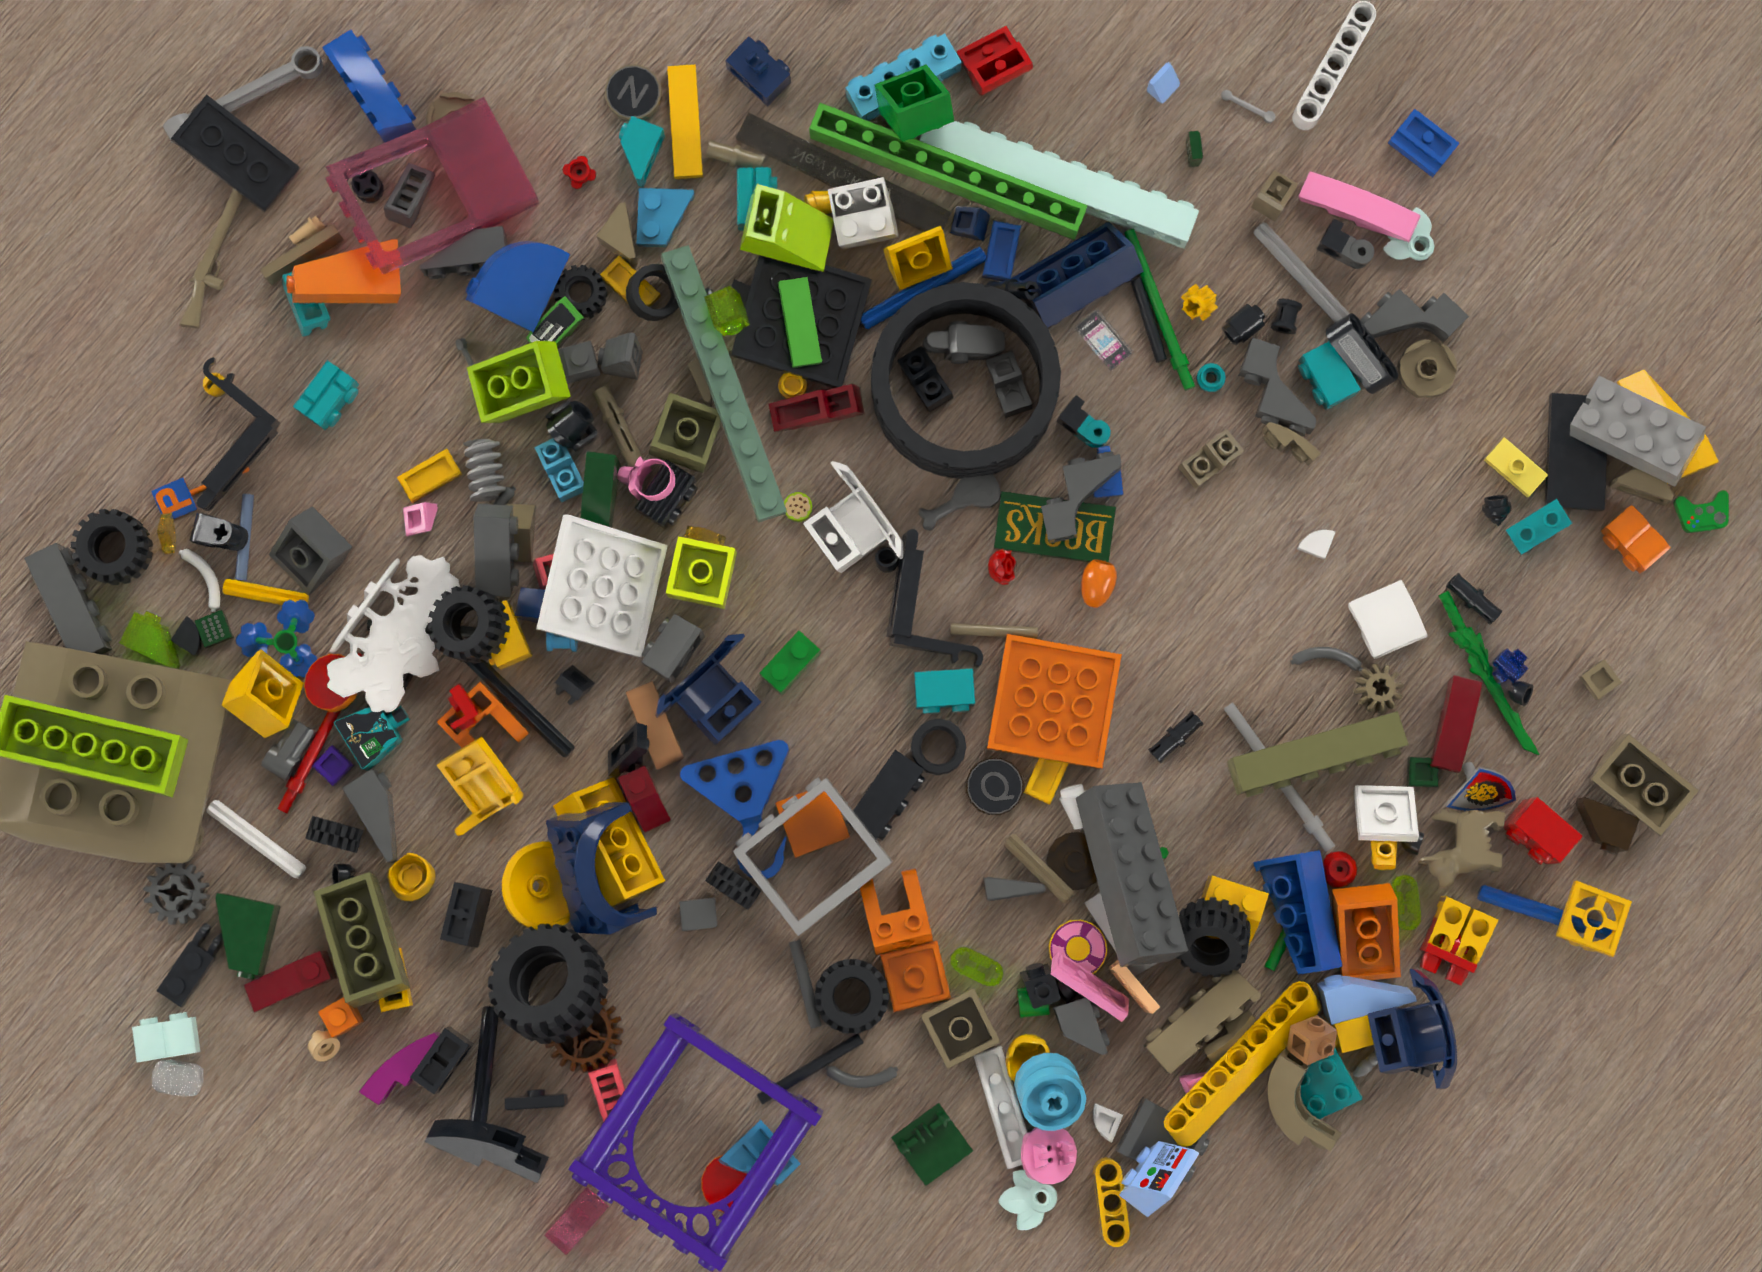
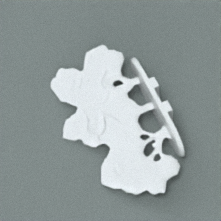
M422 555L412 556L406 566L407 579L399 583H392L391 578L400 564V560L397 558L385 571L377 584L372 581L364 590L365 600L359 608L353 605L347 613L348 623L338 635L329 651L334 653L345 641L350 643V653L346 657L332 660L327 665V675L330 678L327 687L343 698L360 691H365V699L371 711L380 712L384 710L385 712H391L397 708L405 693L403 674L410 673L422 678L439 671L437 659L432 654L435 650V644L431 641L425 628L428 623L432 622V618L428 616L430 611L434 612L436 608L433 605L436 599L441 601L443 599L442 593L445 591L452 593L451 588L460 587L459 579L449 573L450 564L445 561L444 557L431 561ZM412 577L419 579L416 583H412L409 580ZM405 586L416 587L418 592L415 595L406 596L399 593V590L405 591ZM382 591L392 594L394 598V608L387 616H379L370 609ZM398 597L404 599L403 605H399ZM364 615L372 619L370 633L367 638L354 637L351 634ZM357 648L365 652L364 656L360 657L357 654Z

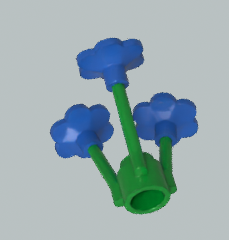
M287 600L283 603L282 610L277 614V620L283 624L284 629L278 631L274 638L267 632L265 624L257 622L254 625L245 623L241 626V633L236 636V644L242 648L243 655L247 657L254 656L259 650L267 653L268 646L274 645L277 651L286 654L281 657L280 665L294 676L305 678L310 666L317 660V657L312 654L311 648L307 644L297 646L298 641L294 632H307L310 623L315 618V614L312 610L308 609L309 606L305 600H298L296 602Z

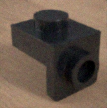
M1042 963L1031 964L1026 967L1025 971L1020 972L1034 1009L1061 999L1048 963L1044 965Z

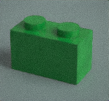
M798 630L759 674L779 694L783 695L821 654V650Z

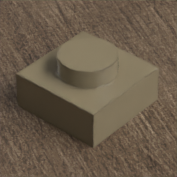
M1605 659L1579 676L1595 700H1599L1622 683Z

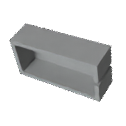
M1598 376L1586 397V403L1583 402L1570 424V436L1676 487L1704 439L1706 430L1705 426L1601 376Z

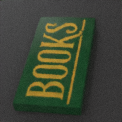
M1001 491L994 549L1082 562H1091L1094 559L1109 562L1116 507L1083 502L1076 515L1077 538L1049 544L1041 506L1047 505L1046 501L1054 498Z

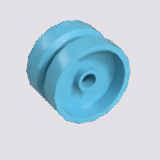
M1042 1053L1032 1056L1017 1071L1014 1082L1015 1091L1024 1117L1032 1126L1041 1130L1056 1131L1070 1126L1079 1119L1085 1109L1086 1095L1077 1070L1068 1058L1058 1053Z

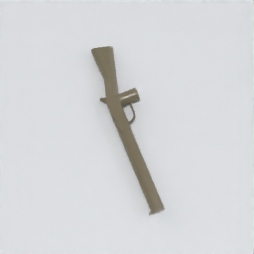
M234 189L203 259L199 262L194 277L189 279V282H194L192 298L179 326L199 328L205 286L207 285L219 291L224 286L225 281L217 277L221 269V264L217 260L218 252L243 198ZM217 261L219 266L215 276L210 275Z

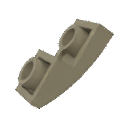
M1269 422L1262 429L1264 433L1263 439L1272 449L1277 448L1281 452L1290 445L1292 455L1300 463L1305 462L1309 466L1321 455L1310 442L1286 427Z
M1225 429L1182 462L1178 468L1191 485L1197 489L1241 455L1244 450L1231 433Z
M1250 1010L1239 1015L1235 1020L1224 1024L1228 1034L1213 1040L1212 1043L1203 1047L1213 1066L1256 1022Z

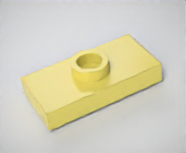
M1505 437L1484 459L1486 463L1527 498L1548 476L1546 472Z

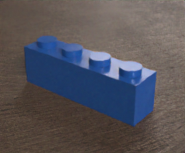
M350 29L322 47L387 148L417 131L412 121L416 120V117L407 104L402 107L397 100L401 94L392 81L387 84L382 77L386 72L378 59L371 60L366 53L371 49L362 35L356 37Z
M1320 850L1253 862L1256 872H1261L1265 882L1262 885L1266 893H1269L1268 896L1271 897L1276 912L1273 914L1277 924L1280 923L1286 934L1284 941L1298 975L1343 967Z

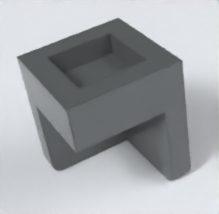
M716 898L680 901L682 931L717 927Z

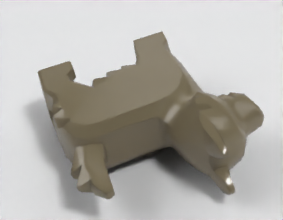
M1441 808L1440 813L1432 816V820L1447 822L1455 826L1454 849L1440 851L1432 856L1423 857L1418 862V865L1428 866L1430 874L1438 878L1441 887L1453 885L1455 877L1460 873L1479 870L1499 872L1501 870L1503 854L1490 851L1491 844L1489 842L1491 838L1488 837L1489 831L1487 829L1492 828L1494 831L1500 832L1501 827L1504 828L1505 812L1490 811L1486 813L1480 810H1469L1459 813L1453 809H1449L1448 812Z

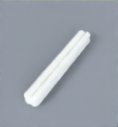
M214 800L210 803L206 810L209 815L293 878L298 879L304 873L306 866L219 800Z

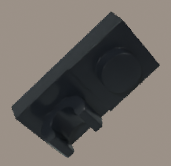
M637 722L608 751V776L618 778L624 771H634L635 764H643V755L646 754L650 743L649 738H647V725Z

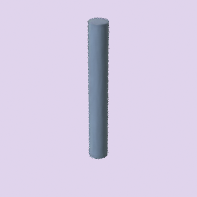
M242 494L240 526L248 531L249 537L246 546L237 551L235 580L247 581L254 495Z

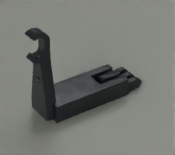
M214 357L209 358L204 363V375L256 417V419L201 482L207 489L197 499V506L205 511H210L242 476L246 468L254 462L278 434L275 429L280 425L277 419L232 383L235 374L228 373L225 379L219 380L211 373V367L216 365Z
M910 529L902 536L903 558H899L886 635V637H890L889 646L951 655L952 664L959 660L958 653L960 651L969 652L975 655L974 665L977 668L983 661L982 651L978 647L911 635L924 551L916 550L918 532L915 529Z

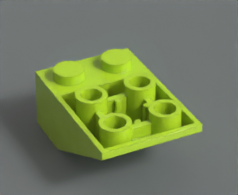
M757 184L750 198L740 250L823 272L834 220L785 191Z

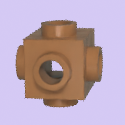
M1318 1015L1290 1026L1287 1050L1304 1064H1312L1334 1054L1337 1030Z

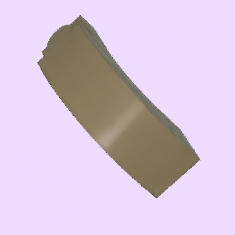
M1285 1048L1276 1060L1268 1080L1267 1095L1271 1113L1280 1129L1296 1144L1300 1145L1306 1136L1314 1146L1331 1151L1342 1133L1319 1120L1306 1109L1301 1099L1300 1088L1302 1080L1311 1064H1304Z

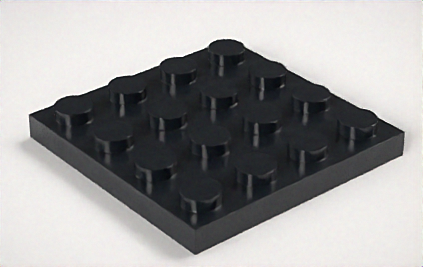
M759 255L730 356L777 371L800 376L803 379L832 388L841 387L872 279L829 265H825L824 271L821 272ZM808 277L822 363L792 368L778 282Z

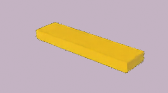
M696 64L667 66L674 178H703Z

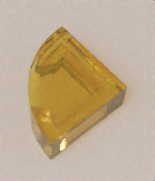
M164 513L160 516L157 534L163 552L165 554L175 553L176 549L174 520L172 513Z
M687 526L685 533L687 538L703 540L724 546L726 540L725 536L701 527Z

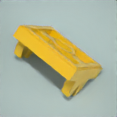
M1576 880L1573 882L1555 936L1569 941L1573 946H1580L1584 950L1614 957L1632 901ZM1584 898H1596L1593 907L1587 910L1576 907V904ZM1605 903H1609L1616 918L1615 921L1607 918L1603 910ZM1591 910H1597L1602 915L1603 920L1598 927H1592L1587 922V915ZM1572 916L1582 919L1586 927L1583 938L1574 929ZM1603 927L1612 930L1611 934L1605 939L1593 941L1596 930H1600Z

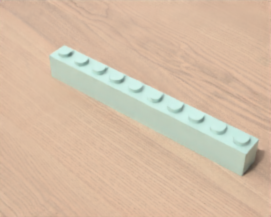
M954 121L939 129H934L921 135L919 141L1088 205L1087 214L1128 229H1135L1136 232L1185 249L1199 210L1194 209V205L1187 201H1172L1167 199V195L1162 192L1142 190L1140 185L1135 182L1124 181L1123 183L1113 179L1114 176L1104 171L1096 173L1088 170L1087 166L1080 162L1071 161L1069 163L1063 161L1059 155L1053 152L1045 151L1041 153L1033 150V146L1022 141L1014 143L1006 140L1007 137L1001 133L981 131L979 126L971 122H964L962 124Z

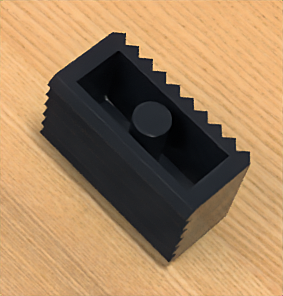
M667 459L665 462L674 471L676 478L675 487L666 498L659 501H650L641 497L634 507L638 513L664 529L669 524L672 526L676 524L682 514V511L679 509L684 500L689 502L698 489L695 486L697 481L694 476ZM661 466L644 492L645 495L654 496L666 489L670 482V472L667 466Z

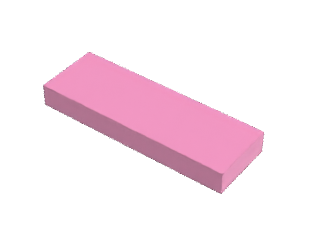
M1061 952L1056 953L1052 958V976L1121 1022L1128 1016L1129 998Z

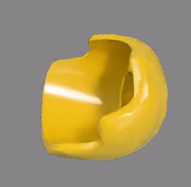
M1023 1034L1012 1040L1006 1052V1067L1008 1076L1013 1082H1015L1017 1071L1024 1062L1032 1056L1050 1053L1049 1047L1043 1038L1035 1034Z

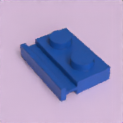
M1414 109L1388 141V144L1433 178L1459 145V142Z

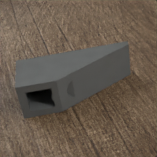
M503 226L474 229L422 263L420 270L424 276H428L430 279H442L446 277V274L457 273L459 276L473 275L474 271L480 270L492 254L508 245L507 234Z

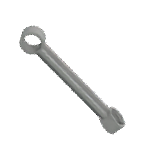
M309 46L300 47L293 53L291 62L215 101L227 111L232 112L298 77L304 79L316 78L323 69V62L314 48ZM305 55H313L317 58L316 66L309 71H303L298 68L299 59ZM178 114L164 123L163 128L170 141L171 137L190 114Z

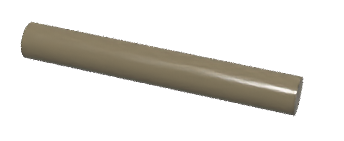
M951 623L950 635L1006 637L1007 634L1028 638H1037L1038 627Z

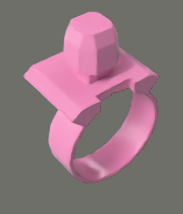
M640 456L636 460L635 468L624 466L619 469L617 479L623 484L629 485V492L638 500L641 497L650 501L662 500L675 487L676 478L674 471L666 462L660 459H648L645 461ZM654 464L667 466L670 472V482L666 489L654 496L643 494L642 485L645 477L652 471L650 466Z

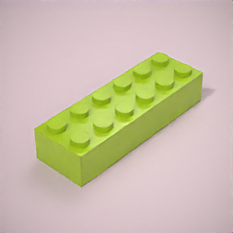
M4 696L0 710V758L173 798L188 739L180 735L13 696Z

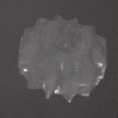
M163 1059L156 1063L155 1070H153L151 1078L153 1080L152 1088L158 1092L174 1096L193 1097L200 1093L201 1086H203L204 1069L198 1064Z

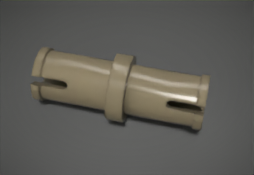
M712 139L709 141L705 156L730 163V167L734 168L736 165L744 168L763 167L765 155L743 150L740 145L735 144V147L713 141Z

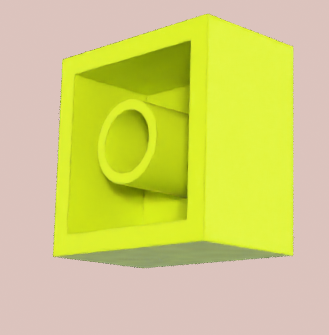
M678 536L666 595L669 598L725 609L737 555L736 549Z

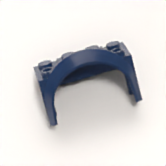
M609 802L583 813H564L546 820L547 835L552 844L555 866L559 871L562 893L566 899L570 914L569 920L574 931L577 933L610 935L657 915V907L639 909L638 903L617 911L607 903L599 888L595 872V854L598 842L605 829L613 821L632 811L628 802Z

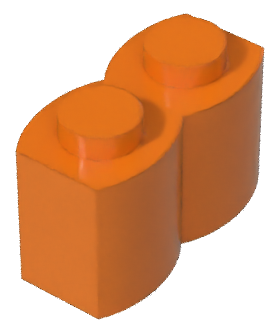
M1632 505L1622 511L1601 530L1604 535L1602 538L1605 544L1612 550L1617 549L1624 557L1622 559L1623 563L1633 572H1644L1671 548L1667 541L1651 527L1646 518Z

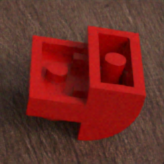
M1007 26L956 51L962 66L971 79V85L980 96L1033 69V62L1019 41L1016 42Z

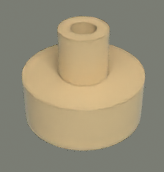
M315 1031L308 1043L309 1052L316 1061L320 1062L333 1058L340 1049L339 1040L337 1037L332 1038L329 1031Z

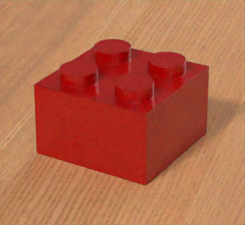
M1538 797L1523 800L1504 823V829L1507 831L1505 833L1506 837L1516 845L1520 843L1529 850L1528 856L1540 865L1542 863H1561L1583 837Z

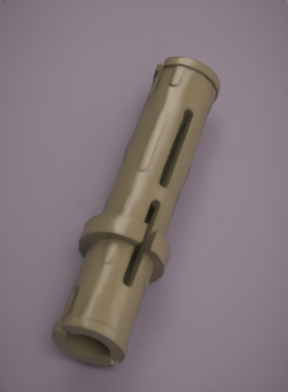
M601 387L593 392V396L603 413L601 418L604 423L608 424L628 467L635 468L636 460L640 456L642 457L623 418L625 413L622 408L618 407L610 387Z

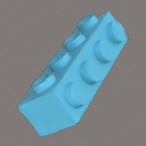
M944 33L939 37L937 35L930 36L923 41L922 46L915 50L909 48L901 52L895 61L889 64L883 62L877 65L872 70L873 73L865 77L860 75L850 80L848 86L845 87L846 98L857 117L870 121L881 115L879 113L874 84L926 64L940 82L960 72L962 62L946 34Z

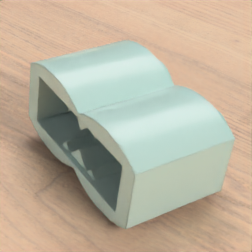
M187 1012L169 1015L170 1021L158 1023V1017L139 1020L140 1026L132 1027L137 1063L201 1052L196 1017L188 1018Z

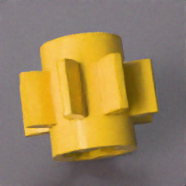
M1194 284L1181 296L1184 300L1182 310L1192 320L1200 316V319L1204 321L1218 308L1215 304L1217 295L1208 288V285L1199 289V286Z

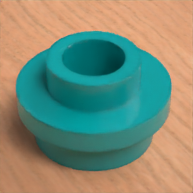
M1214 363L1205 364L1197 373V383L1206 392L1220 390L1226 380L1224 370ZM1213 374L1216 381L1209 383L1206 380V375Z

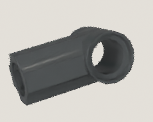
M293 719L278 744L273 745L267 752L261 766L287 782L290 776L293 777L301 763L300 758L317 732Z

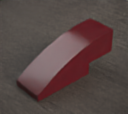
M848 384L826 391L821 389L768 404L774 432L805 428L865 414L860 388L855 384Z
M1456 675L1448 682L1444 707L1439 716L1431 767L1460 773L1476 716L1482 682Z

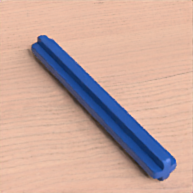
M976 247L952 261V270L907 287L862 314V325L866 329H870L896 314L902 306L915 296L932 288L946 285L984 263L987 258L985 252L981 247Z
M1486 885L1480 887L1477 895L1479 901L1558 926L1564 911ZM1572 916L1574 929L1577 932L1584 933L1586 927L1582 919ZM1587 918V922L1592 927H1598L1602 923L1600 921ZM1603 927L1600 930H1596L1594 937L1605 939L1611 934L1612 930Z

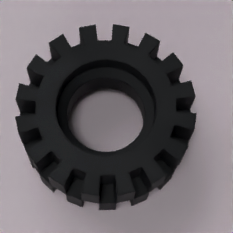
M576 265L571 266L572 269H564L562 271L563 275L560 276L554 288V297L556 302H558L562 297L566 296L584 317L583 320L588 316L591 319L594 317V313L597 312L599 314L602 311V305L605 306L606 286L601 275L597 274L592 267L588 269L586 265H581V267L577 268ZM579 282L586 283L591 287L590 298L582 303L573 301L569 295L571 287Z
M312 816L305 839L357 853L364 830Z

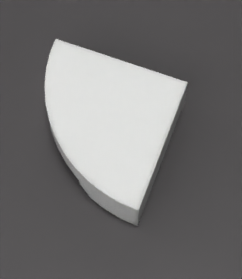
M1315 531L1306 536L1300 542L1297 549L1324 560L1335 531Z
M1095 1103L1093 1108L1095 1127L1101 1136L1112 1143L1123 1115Z

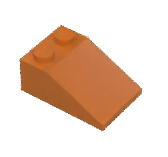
M1385 883L1332 889L1333 918L1343 966L1340 967L1341 976L1366 980L1401 977L1398 903L1391 884Z

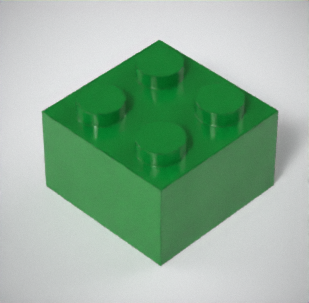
M927 64L874 84L879 113L902 142L914 139L921 134L954 122L950 92Z

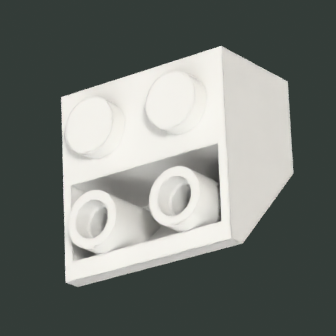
M884 177L828 189L839 247L849 249L899 238L894 210Z

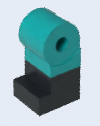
M1075 395L1056 422L1089 447H1102L1106 444L1111 434L1109 425L1102 420H1095L1081 408L1085 401Z

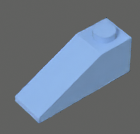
M1331 975L1326 977L1323 982L1317 983L1324 1016L1331 1025L1362 1017L1368 1013L1417 1002L1416 996L1408 987L1356 977Z

